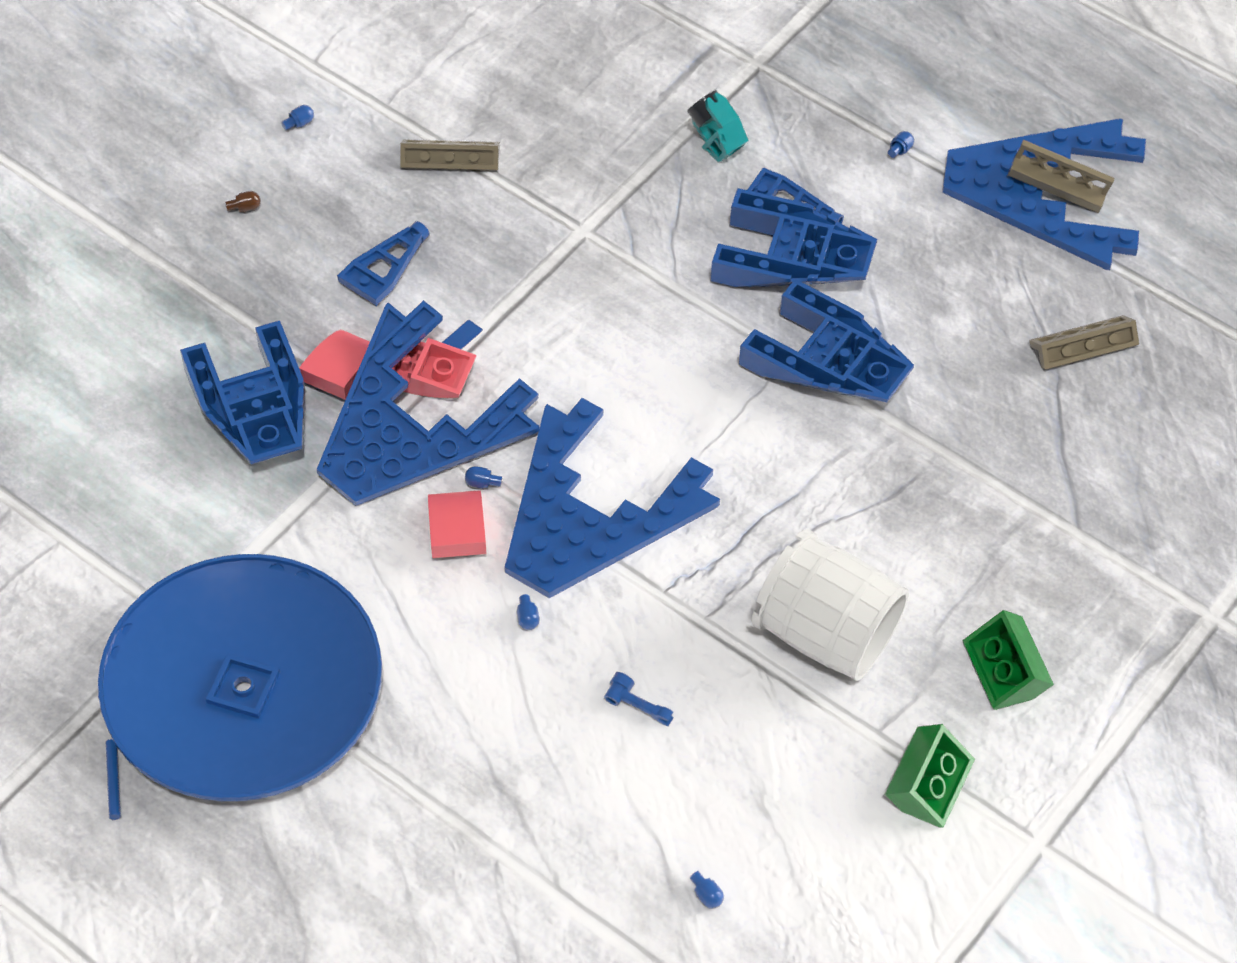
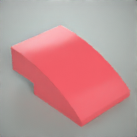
M341 329L334 332L323 340L299 367L304 382L346 400L370 341Z
M428 338L426 343L420 341L392 369L408 381V388L403 392L435 398H459L477 355Z
M481 490L428 494L432 558L486 554Z

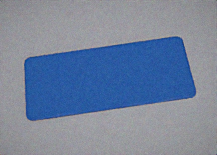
M467 320L442 343L462 349L480 334L483 329L471 320Z

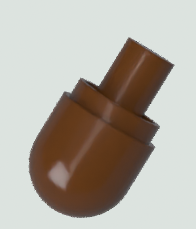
M254 191L239 193V195H235L236 199L225 201L227 211L238 209L239 212L243 213L256 210L261 203L260 196Z

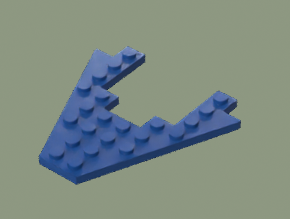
M1119 118L950 149L947 154L942 193L1110 271L1112 253L1137 255L1138 230L1065 221L1066 202L1042 199V189L1013 178L1008 173L1013 158L1023 140L1071 159V154L1143 163L1146 139L1122 136L1123 119ZM1024 150L1022 154L1029 158L1036 157L1034 153ZM1053 161L1046 162L1048 166H1051L1053 168L1059 167L1058 164Z
M424 300L407 316H404L390 303L385 305L318 464L317 474L355 506L536 434L539 431V425L524 414L539 399V394L520 378L467 429L463 428L446 414L428 431L393 402L408 388V381L392 368L443 321V315Z
M584 398L579 400L568 415L547 404L544 408L505 563V573L550 599L718 508L720 499L703 490V487L713 476V469L691 457L648 512L625 499L614 514L609 517L570 495L581 481V474L563 465L603 417L604 409Z

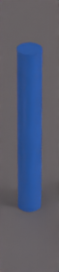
M109 739L105 742L109 819L117 820L121 818L118 751L113 739Z

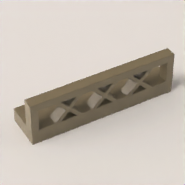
M402 140L400 143V168L498 170L500 142Z
M1023 140L1008 173L1013 178L1096 213L1100 212L1106 194L1115 179L1026 140ZM1024 150L1034 153L1036 157L1029 158L1022 154ZM1053 161L1057 163L1059 167L1053 168L1051 166H1048L1046 162ZM1069 171H1077L1081 176H1072ZM1098 180L1105 183V186L1103 188L1098 187L1092 181Z
M1122 315L1031 339L1029 342L1031 348L1038 350L1041 368L1046 370L1139 345L1136 320Z

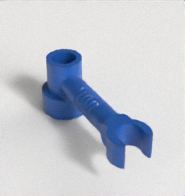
M622 672L614 674L610 681L611 686L604 695V699L608 703L618 706L623 701L651 715L659 723L665 726L670 725L674 718L671 709L654 705L630 692L635 684L633 679Z

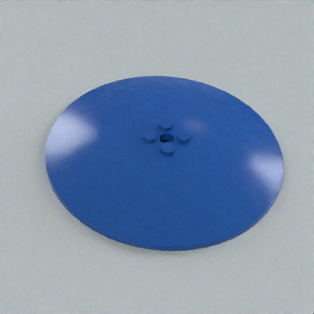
M237 554L216 557L184 567L155 583L141 594L119 619L106 643L99 667L98 696L101 712L110 736L125 758L148 778L170 790L191 797L215 801H246L278 795L297 788L327 771L360 738L374 713L379 699L382 683L380 645L373 624L362 605L351 592L326 573L302 562L273 555ZM242 682L251 684L250 688L245 691L237 690L236 686Z

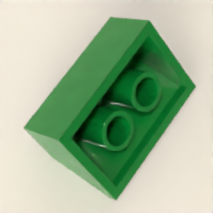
M1002 610L963 639V643L993 709L998 710L1033 700L1054 685L1022 616Z
M943 724L917 726L885 795L901 812L936 827L944 828L975 758Z

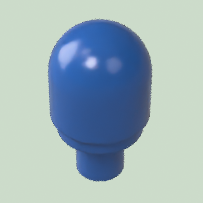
M300 105L291 110L288 114L289 118L282 121L281 124L285 130L293 126L301 128L313 120L314 112L310 106Z
M907 131L898 133L891 141L888 155L894 158L897 155L907 153L914 145L913 135Z
M473 466L466 471L465 481L471 487L488 489L489 485L501 487L502 476L492 475L491 470H488V468Z
M523 594L519 597L520 604L516 610L518 623L525 630H533L540 622L538 608L535 603L531 602L529 595Z
M699 871L694 872L690 876V880L696 886L694 889L696 896L704 906L714 909L723 903L724 893L714 880H711V878L705 879Z

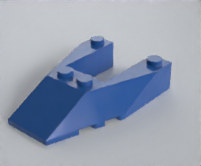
M737 188L731 205L730 226L774 236L768 254L718 243L712 260L711 281L734 287L791 285L795 279L806 285L866 280L878 239L851 225L849 228L837 222V218L830 214L825 216L814 210V206L811 204Z
M797 279L782 294L780 314L814 332L799 352L756 329L740 345L739 365L762 377L881 402L889 401L914 368V364L894 344L891 346L876 327L873 329L864 320L862 313Z
M280 320L255 327L258 347L266 368L226 380H219L205 342L180 349L185 373L203 413L250 464L302 449L304 380Z

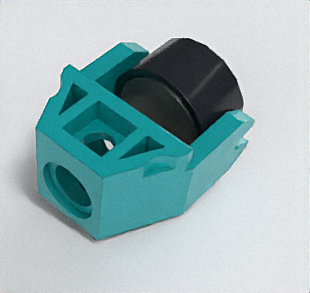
M717 90L710 92L687 110L692 118V124L706 142L702 148L718 163L740 150L749 141L738 114L726 97L719 94Z

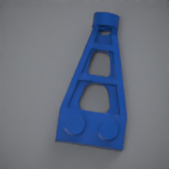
M764 167L747 189L776 196L778 191H785L794 198V201L811 204L816 208V211L825 216L830 214L837 218V222L843 223L844 215L835 212L833 208L786 176Z
M415 221L410 227H406L351 261L337 275L338 282L377 306L394 289L420 244L429 237V230L423 223ZM397 244L407 249L399 259L387 252ZM379 259L392 265L385 277L377 275L367 267Z

